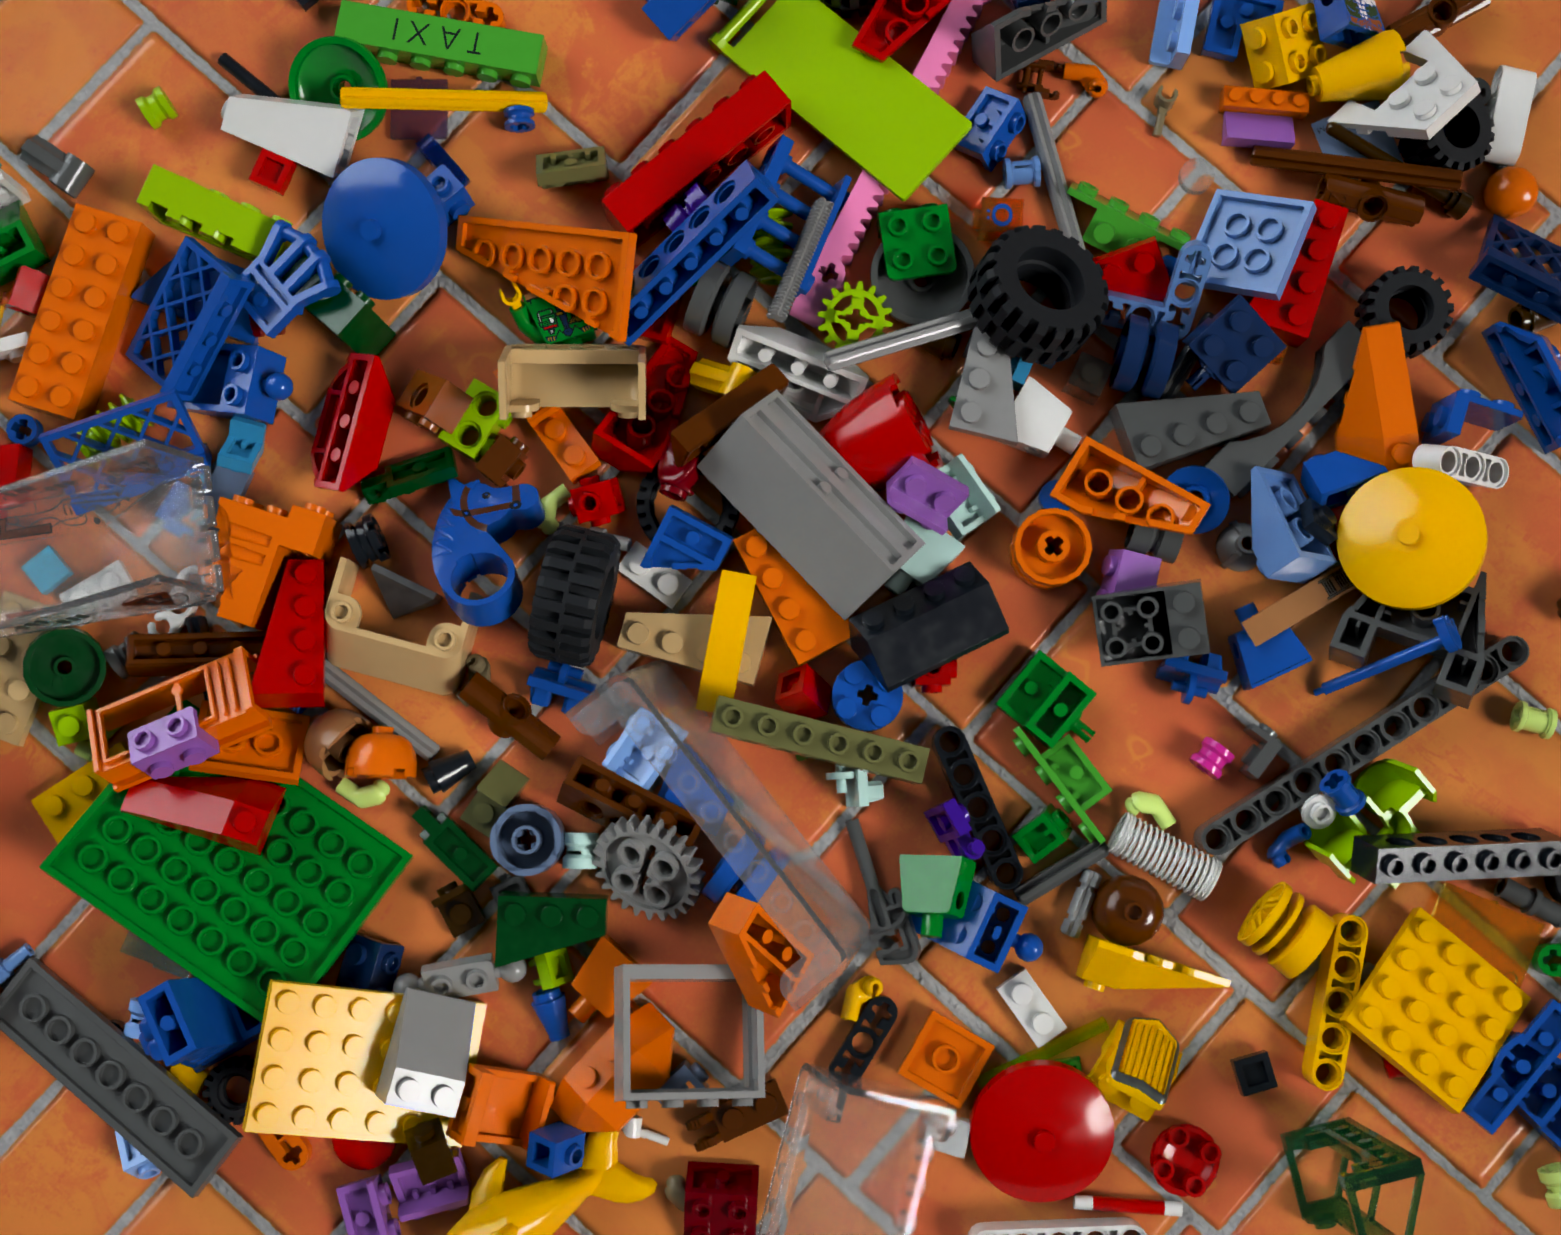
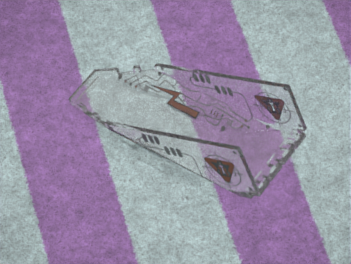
M142 439L1 486L0 638L199 606L216 601L218 593L224 591L222 566L212 565V562L221 560L218 531L208 529L217 526L214 497L205 496V494L213 492L211 467L204 465V458L148 439Z

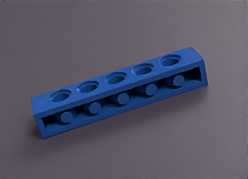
M747 159L633 271L627 340L624 342L626 345L630 346L780 200L771 182Z

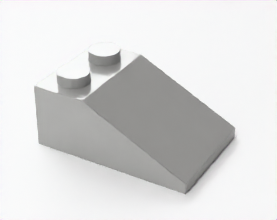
M406 987L375 1096L385 1105L455 1118L466 1082L476 1003Z

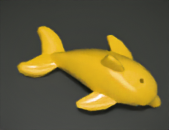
M589 1132L584 1144L582 1167L574 1172L516 1187L504 1192L507 1158L499 1156L483 1170L472 1190L468 1212L446 1235H554L590 1195L615 1203L629 1204L642 1201L652 1195L656 1190L657 1182L653 1178L644 1177L632 1172L618 1162L617 1141L619 1132Z

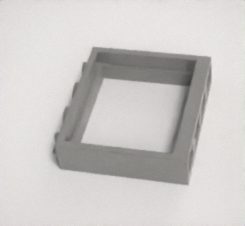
M622 964L614 967V1102L626 1101V1109L648 1108V1101H661V1108L684 1107V1100H697V1107H719V1099H732V1106H753L754 1098H766L764 1012L748 1006L743 993L744 1087L631 1090L630 982L737 981L728 964Z

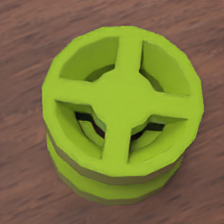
M160 86L154 88L152 94L148 97L140 96L135 99L142 114L154 130L161 127L164 120H173L179 116Z

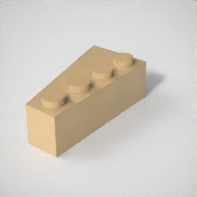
M626 612L617 647L620 650L702 672L713 615ZM749 616L737 683L754 687L773 616Z

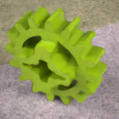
M848 281L844 282V291L841 293L833 287L831 292L834 298L832 300L822 299V303L827 306L826 311L817 312V316L825 318V323L819 325L818 330L828 331V335L823 341L829 343L834 340L836 342L834 348L858 342L859 334L868 327L876 328L871 336L875 337L885 334L882 332L884 327L893 326L892 322L885 320V315L891 313L892 308H883L881 305L887 297L882 295L876 298L874 296L876 286L874 285L867 291L863 290V281H858L856 289H851ZM852 295L848 307L842 311L833 310L841 299ZM864 298L873 303L878 316L870 315L864 307ZM853 309H858L859 316L871 320V323L857 324L856 329H851V323L845 321V319H839L838 316L850 315L853 313ZM831 322L840 323L845 329V341L837 336Z

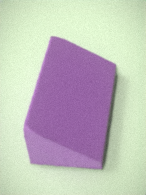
M1224 111L1221 146L1253 148L1259 145L1291 149L1295 145L1293 117Z

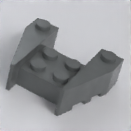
M1481 571L1474 588L1468 586L1453 599L1441 605L1423 610L1393 609L1383 606L1363 594L1353 606H1350L1342 614L1329 645V660L1354 669L1361 668L1366 665L1377 637L1410 648L1439 636L1432 620L1442 615H1448L1449 619L1453 618L1462 641V649L1449 653L1443 647L1428 653L1445 660L1435 683L1433 697L1468 709L1481 679L1485 664L1487 573Z

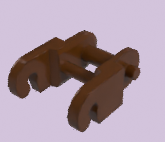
M1039 59L1038 63H1030L1021 68L1024 71L1022 82L1016 85L1018 90L1022 93L1039 92L1042 99H1059L1060 93L1058 91H1054L1051 94L1050 90L1043 88L1041 84L1044 71L1053 73L1063 72V64L1054 66L1053 61ZM1031 72L1038 73L1036 84L1029 83Z

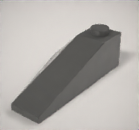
M1055 0L1017 8L971 34L972 60L997 82L1107 22V0Z

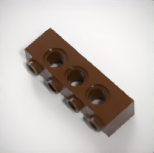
M580 755L563 781L556 801L605 827H608L611 822L616 824L622 816L628 821L633 814L637 815L640 822H642L646 815H650L652 824L655 825L660 819H663L665 829L669 830L674 825L677 827L675 835L678 838L684 835L688 836L685 842L687 847L694 845L706 821Z

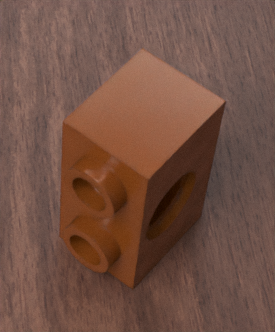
M417 369L396 405L406 411L403 417L421 428L423 426L435 434L439 429L452 434L474 398L449 381Z

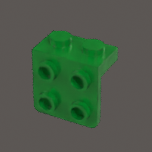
M929 203L917 208L904 210L902 208H892L878 213L877 233L878 239L882 238L885 266L889 280L916 279L951 274L955 271L956 259L947 204L937 205Z

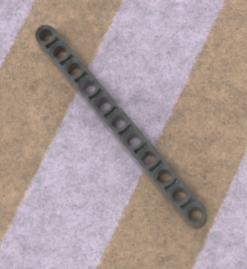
M1506 636L1494 639L1484 645L1485 664L1483 675L1474 695L1527 661L1529 647L1523 638ZM1504 644L1508 645L1512 651V657L1509 661L1502 655ZM1436 675L1202 823L1194 832L1193 841L1199 851L1211 855H1222L1304 804L1309 797L1320 794V781L1329 773L1325 767V760L1328 755L1331 754L1336 758L1337 769H1342L1351 774L1454 709L1457 705L1433 697L1435 683L1438 675ZM1417 699L1421 700L1425 706V712L1421 717L1414 711V703ZM1388 717L1396 725V730L1392 736L1388 735L1384 729V723ZM1358 736L1363 737L1367 744L1366 751L1362 755L1355 749V740ZM1300 773H1303L1308 779V786L1304 792H1300L1295 785V779ZM1270 792H1274L1279 799L1278 807L1273 811L1269 810L1265 803L1266 796ZM1242 810L1250 818L1248 826L1243 830L1236 824V816ZM1215 829L1220 835V842L1212 849L1206 843V835L1210 830Z

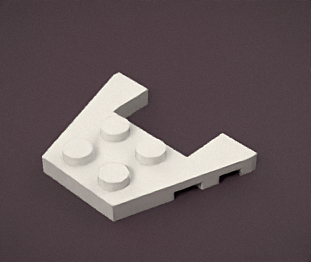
M1424 30L1403 51L1406 61L1421 67L1402 86L1392 92L1388 99L1376 110L1349 100L1327 121L1328 123L1336 122L1345 128L1356 129L1357 134L1369 135L1375 130L1386 131L1388 137L1430 140L1472 101L1481 90L1478 81L1429 31Z

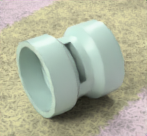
M564 832V844L567 849L566 855L563 856L562 868L598 869L597 866L592 864V861L596 857L593 849L598 844L596 841L599 838V833Z

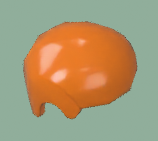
M1516 166L1504 167L1492 174L1486 182L1483 190L1485 206L1493 214L1505 219H1515L1532 209L1537 201L1539 188L1536 178L1527 169Z

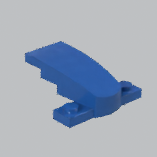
M1549 999L1522 1033L1510 1032L1484 1075L1486 1077L1472 1093L1462 1112L1487 1133L1493 1135L1515 1109L1561 1153V1059L1557 1057L1561 1052L1560 1003L1555 999Z

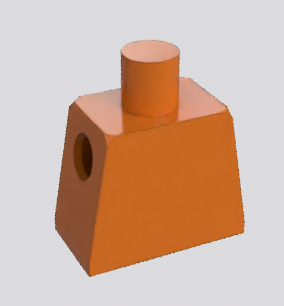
M607 933L599 939L571 983L573 988L581 995L568 1010L582 1023H585L596 1010L601 1012L606 1018H610L614 1014V967L622 964H639ZM630 982V1001L653 982Z

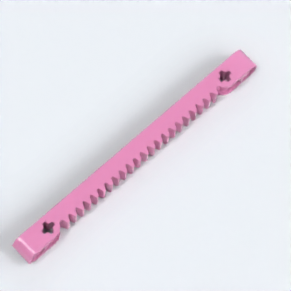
M952 0L913 73L917 79L937 95H939L940 89H943L946 77H949L952 66H955L958 54H961L964 42L968 41L970 31H973L976 19L980 18L983 5L992 0ZM862 170L827 237L812 273L815 281L806 295L800 294L796 297L789 313L790 316L818 329L819 325L825 323V318L817 316V312L826 311L827 306L822 303V299L832 300L834 298L831 292L833 287L840 293L842 292L846 275L844 265L852 264L853 253L857 254L859 242L864 241L865 232L870 229L872 218L877 216L878 206L883 204L884 194L889 193L887 188L865 170ZM829 272L834 274V278H830L827 283L822 281V276H827Z

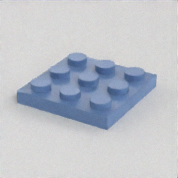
M1216 189L1195 239L1206 243L1212 257L1204 289L1280 301L1317 208L1314 201ZM1195 250L1193 255L1188 256L1190 261L1188 273L1194 275V267L1197 260H1204L1199 250ZM1188 282L1182 283L1183 285L1194 287L1192 284Z

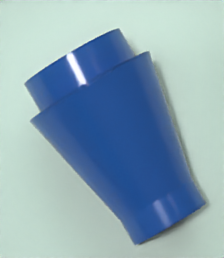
M559 986L548 990H542L541 988L532 994L533 1002L531 1006L545 1028L549 1040L554 1042L568 1037L570 1031L568 1028L565 992H561Z

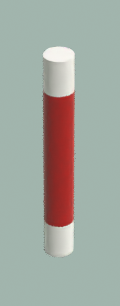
M1077 1194L1073 1196V1209L1179 1217H1182L1183 1204L1179 1201Z

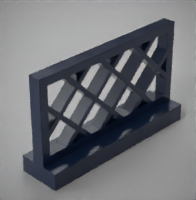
M1494 214L1489 220L1478 260L1470 270L1468 278L1561 324V247ZM1499 231L1507 234L1510 239L1504 240ZM1529 246L1537 249L1541 255L1536 256ZM1517 248L1523 257L1517 258L1511 249ZM1542 264H1548L1554 273L1549 274Z

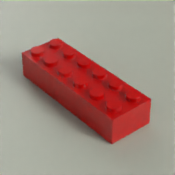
M765 70L758 76L753 74L741 83L739 91L730 98L728 96L721 98L713 106V111L703 119L699 117L693 120L686 127V133L676 141L674 139L668 140L660 147L657 156L649 162L647 160L640 162L632 170V176L623 183H614L605 191L601 202L607 221L615 231L637 234L636 249L666 226L661 214L675 201L682 203L684 201L683 193L696 181L702 183L707 189L712 190L732 174L746 159H751L791 127L792 101Z

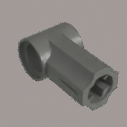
M38 135L30 139L28 138L21 147L20 159L48 177L52 184L74 199L78 197L95 173V170L81 159L69 152L65 154Z

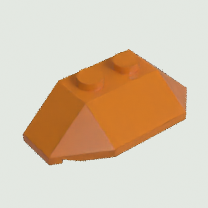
M650 1002L630 1014L631 1090L660 1089L670 1079L675 1028ZM614 1025L563 1077L555 1094L554 1101L550 1106L565 1124L584 1132H620L640 1110L626 1109V1101L614 1102Z

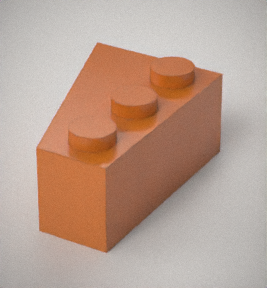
M726 892L708 925L748 1006L779 1018L811 963L814 954L758 903Z

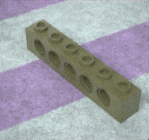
M721 695L716 699L708 733L911 784H922L930 748Z

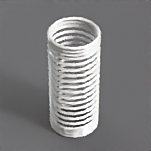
M1126 812L1121 817L1107 844L1109 848L1107 852H1110V854L1116 857L1121 855V860L1127 857V863L1132 861L1133 866L1138 864V869L1143 867L1144 872L1149 870L1150 875L1155 873V878L1160 877L1161 881L1166 879V884L1171 883L1172 887L1177 886L1178 890L1183 888V893L1188 892L1189 896L1199 901H1204L1210 895L1223 867L1222 861L1215 859V857H1209V854L1198 851V848H1192V845L1181 842V839H1176L1175 836H1170L1169 833L1164 834V830H1159L1158 827H1153L1152 824L1147 825V821H1142L1141 818H1137L1136 815L1133 816L1130 812ZM1157 848V850H1156V852H1155V854H1154V856H1153L1151 862L1149 863V861H1150V859H1151V857H1152V855H1153L1155 849ZM1162 852L1160 859L1158 860L1156 866L1154 867V865H1155V863H1156V861H1157V859H1158L1160 853ZM1169 853V855H1168V857H1167V859H1166V861H1165L1163 867H1162L1161 870L1159 871V869H1160V867H1161V865H1162V863H1163L1165 857H1166L1167 854ZM1174 857V859H1173V861H1172V864L1170 865L1168 871H1167L1166 874H1165V871H1166V869H1167V867H1168L1170 861H1171L1172 858ZM1180 859V862H1179V864H1178V866H1177L1175 872H1174L1173 875L1171 876V873H1172V871H1173L1175 865L1177 864L1178 860ZM1187 860V862H1186V864H1185V866H1184V868H1183V870H1182L1180 876H1179L1178 879L1176 880L1179 871L1181 870L1183 864H1184L1185 861ZM1192 864L1191 869H1190V871H1189L1187 877L1185 878L1184 882L1182 883V880H1183V878H1184V876H1185V874H1186L1188 868H1189L1190 865ZM1197 866H1198V869H1197V871H1196V873H1195V875H1194V877H1193L1191 883H1190L1189 886L1187 887V884H1188V882H1189V880H1190V878H1191L1193 872L1195 871V869H1196Z

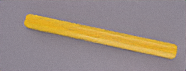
M342 87L340 89V104L343 108L503 112L509 106L525 105L532 107L534 112L544 113L548 107L547 94L534 91Z

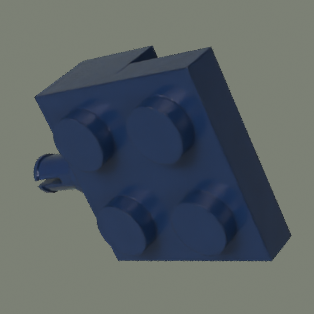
M1238 294L1212 319L1209 317L1205 319L1182 341L1197 357L1201 366L1185 381L1196 391L1206 380L1212 377L1226 391L1236 393L1287 346L1243 296Z

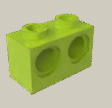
M474 378L465 392L474 399L453 433L449 434L441 431L438 438L445 445L478 463L496 441L494 439L500 429L505 430L510 425L513 417L509 413L507 420H499L498 391ZM488 401L496 402L497 408L492 415H481L480 410L484 403ZM471 430L478 431L479 437L476 443L469 446L463 445L462 440L466 432Z

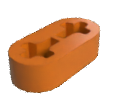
M257 1133L283 1169L289 1171L297 1170L303 1167L312 1156V1145L306 1136L283 1135L282 1137L279 1134ZM285 1139L292 1148L299 1146L302 1149V1152L298 1155L301 1161L296 1157L291 1160L287 1157L286 1154L290 1151V1147L285 1142Z

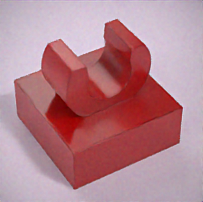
M262 148L248 179L253 184L284 196L293 178L297 164L292 160Z

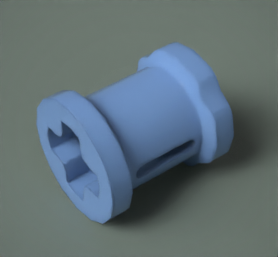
M1032 156L1031 160L1019 161L1003 158L1002 175L1004 188L1011 189L1012 185L1025 184L1040 187V158Z

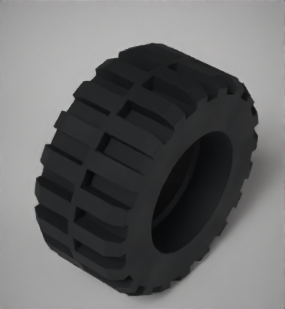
M1026 225L1015 227L1014 230H1007L993 242L969 279L968 300L971 302L969 307L972 317L978 319L977 327L982 334L987 333L991 344L995 347L999 345L1005 349L1004 354L1012 358L1019 356L1023 362L1035 363L1039 360V364H1053L1054 361L1061 362L1068 359L1083 346L1105 318V312L1108 310L1107 281L1102 280L1104 274L1100 264L1094 263L1092 260L1093 254L1088 249H1082L1078 245V240L1073 237L1067 238L1063 236V231L1055 228L1049 231L1046 230V226L1033 225L1031 228ZM1020 281L1029 282L1043 290L1051 298L1056 309L1048 308L1036 302L1027 294Z
M567 524L558 527L552 535V540L547 547L540 575L538 576L529 620L528 648L536 657L581 668L589 666L594 662L609 619L620 565L621 544L614 535Z

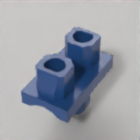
M1211 652L1209 654H1202L1199 664L1188 661L1189 656L1163 659L1157 668L1155 678L1171 682L1170 689L1181 692V703L1189 705L1194 696L1205 699L1207 692L1217 694L1221 684L1226 683L1228 672L1222 670L1221 655Z
M551 660L548 669L536 666L533 674L530 673L527 685L531 686L530 703L548 707L553 693L565 697L561 711L574 717H579L585 705L594 695L597 684L581 680L584 670Z

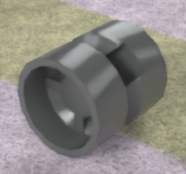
M1129 524L1124 549L1141 554L1151 552L1153 557L1161 558L1163 562L1173 564L1179 554L1184 534Z

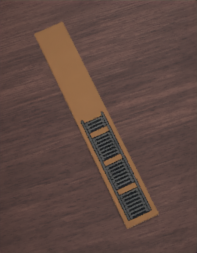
M1340 564L1243 621L1241 624L1255 647L1356 587Z

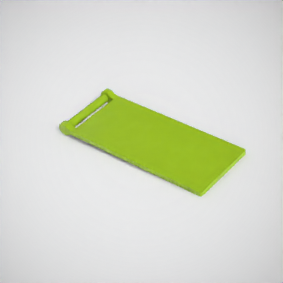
M748 0L718 33L714 32L707 39L714 50L727 57L747 75L755 74L758 76L765 70L792 101L791 111L901 201H906L972 129V122L891 57L880 63L852 48V44L859 32L820 0H777L733 48L728 42L767 1Z

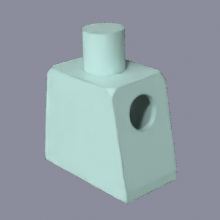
M906 515L904 521L925 544L887 580L884 586L898 596L904 593L911 583L919 586L937 577L960 555L965 545L948 533L941 535L933 530L925 529L918 521Z

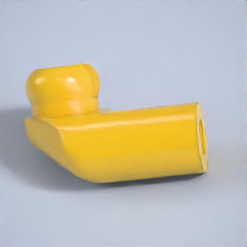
M865 976L850 984L846 989L840 1018L857 1022L861 1004L882 993L883 984L881 980L874 976Z

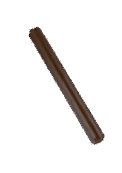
M1259 145L1253 147L1250 164L1257 167L1322 175L1331 173L1347 178L1452 191L1460 189L1463 179V171L1457 169Z

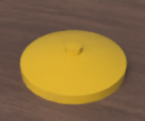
M1407 467L1380 474L1355 492L1341 514L1337 528L1338 539L1336 540L1337 552L1342 568L1360 592L1371 600L1393 609L1423 610L1441 605L1453 599L1469 586L1483 564L1487 550L1488 534L1481 507L1472 493L1463 484L1437 470Z

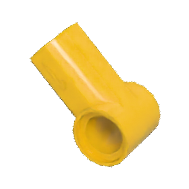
M702 358L699 362H694L689 371L690 384L697 390L717 395L721 398L757 372L741 363L732 362L731 366Z

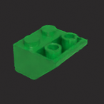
M20 200L0 209L1 287L15 280L20 266L37 269L51 261Z

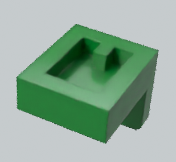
M1050 803L1039 815L1018 829L1012 835V838L1035 864L1067 841L1073 829L1071 828L1070 819L1061 809H1056Z

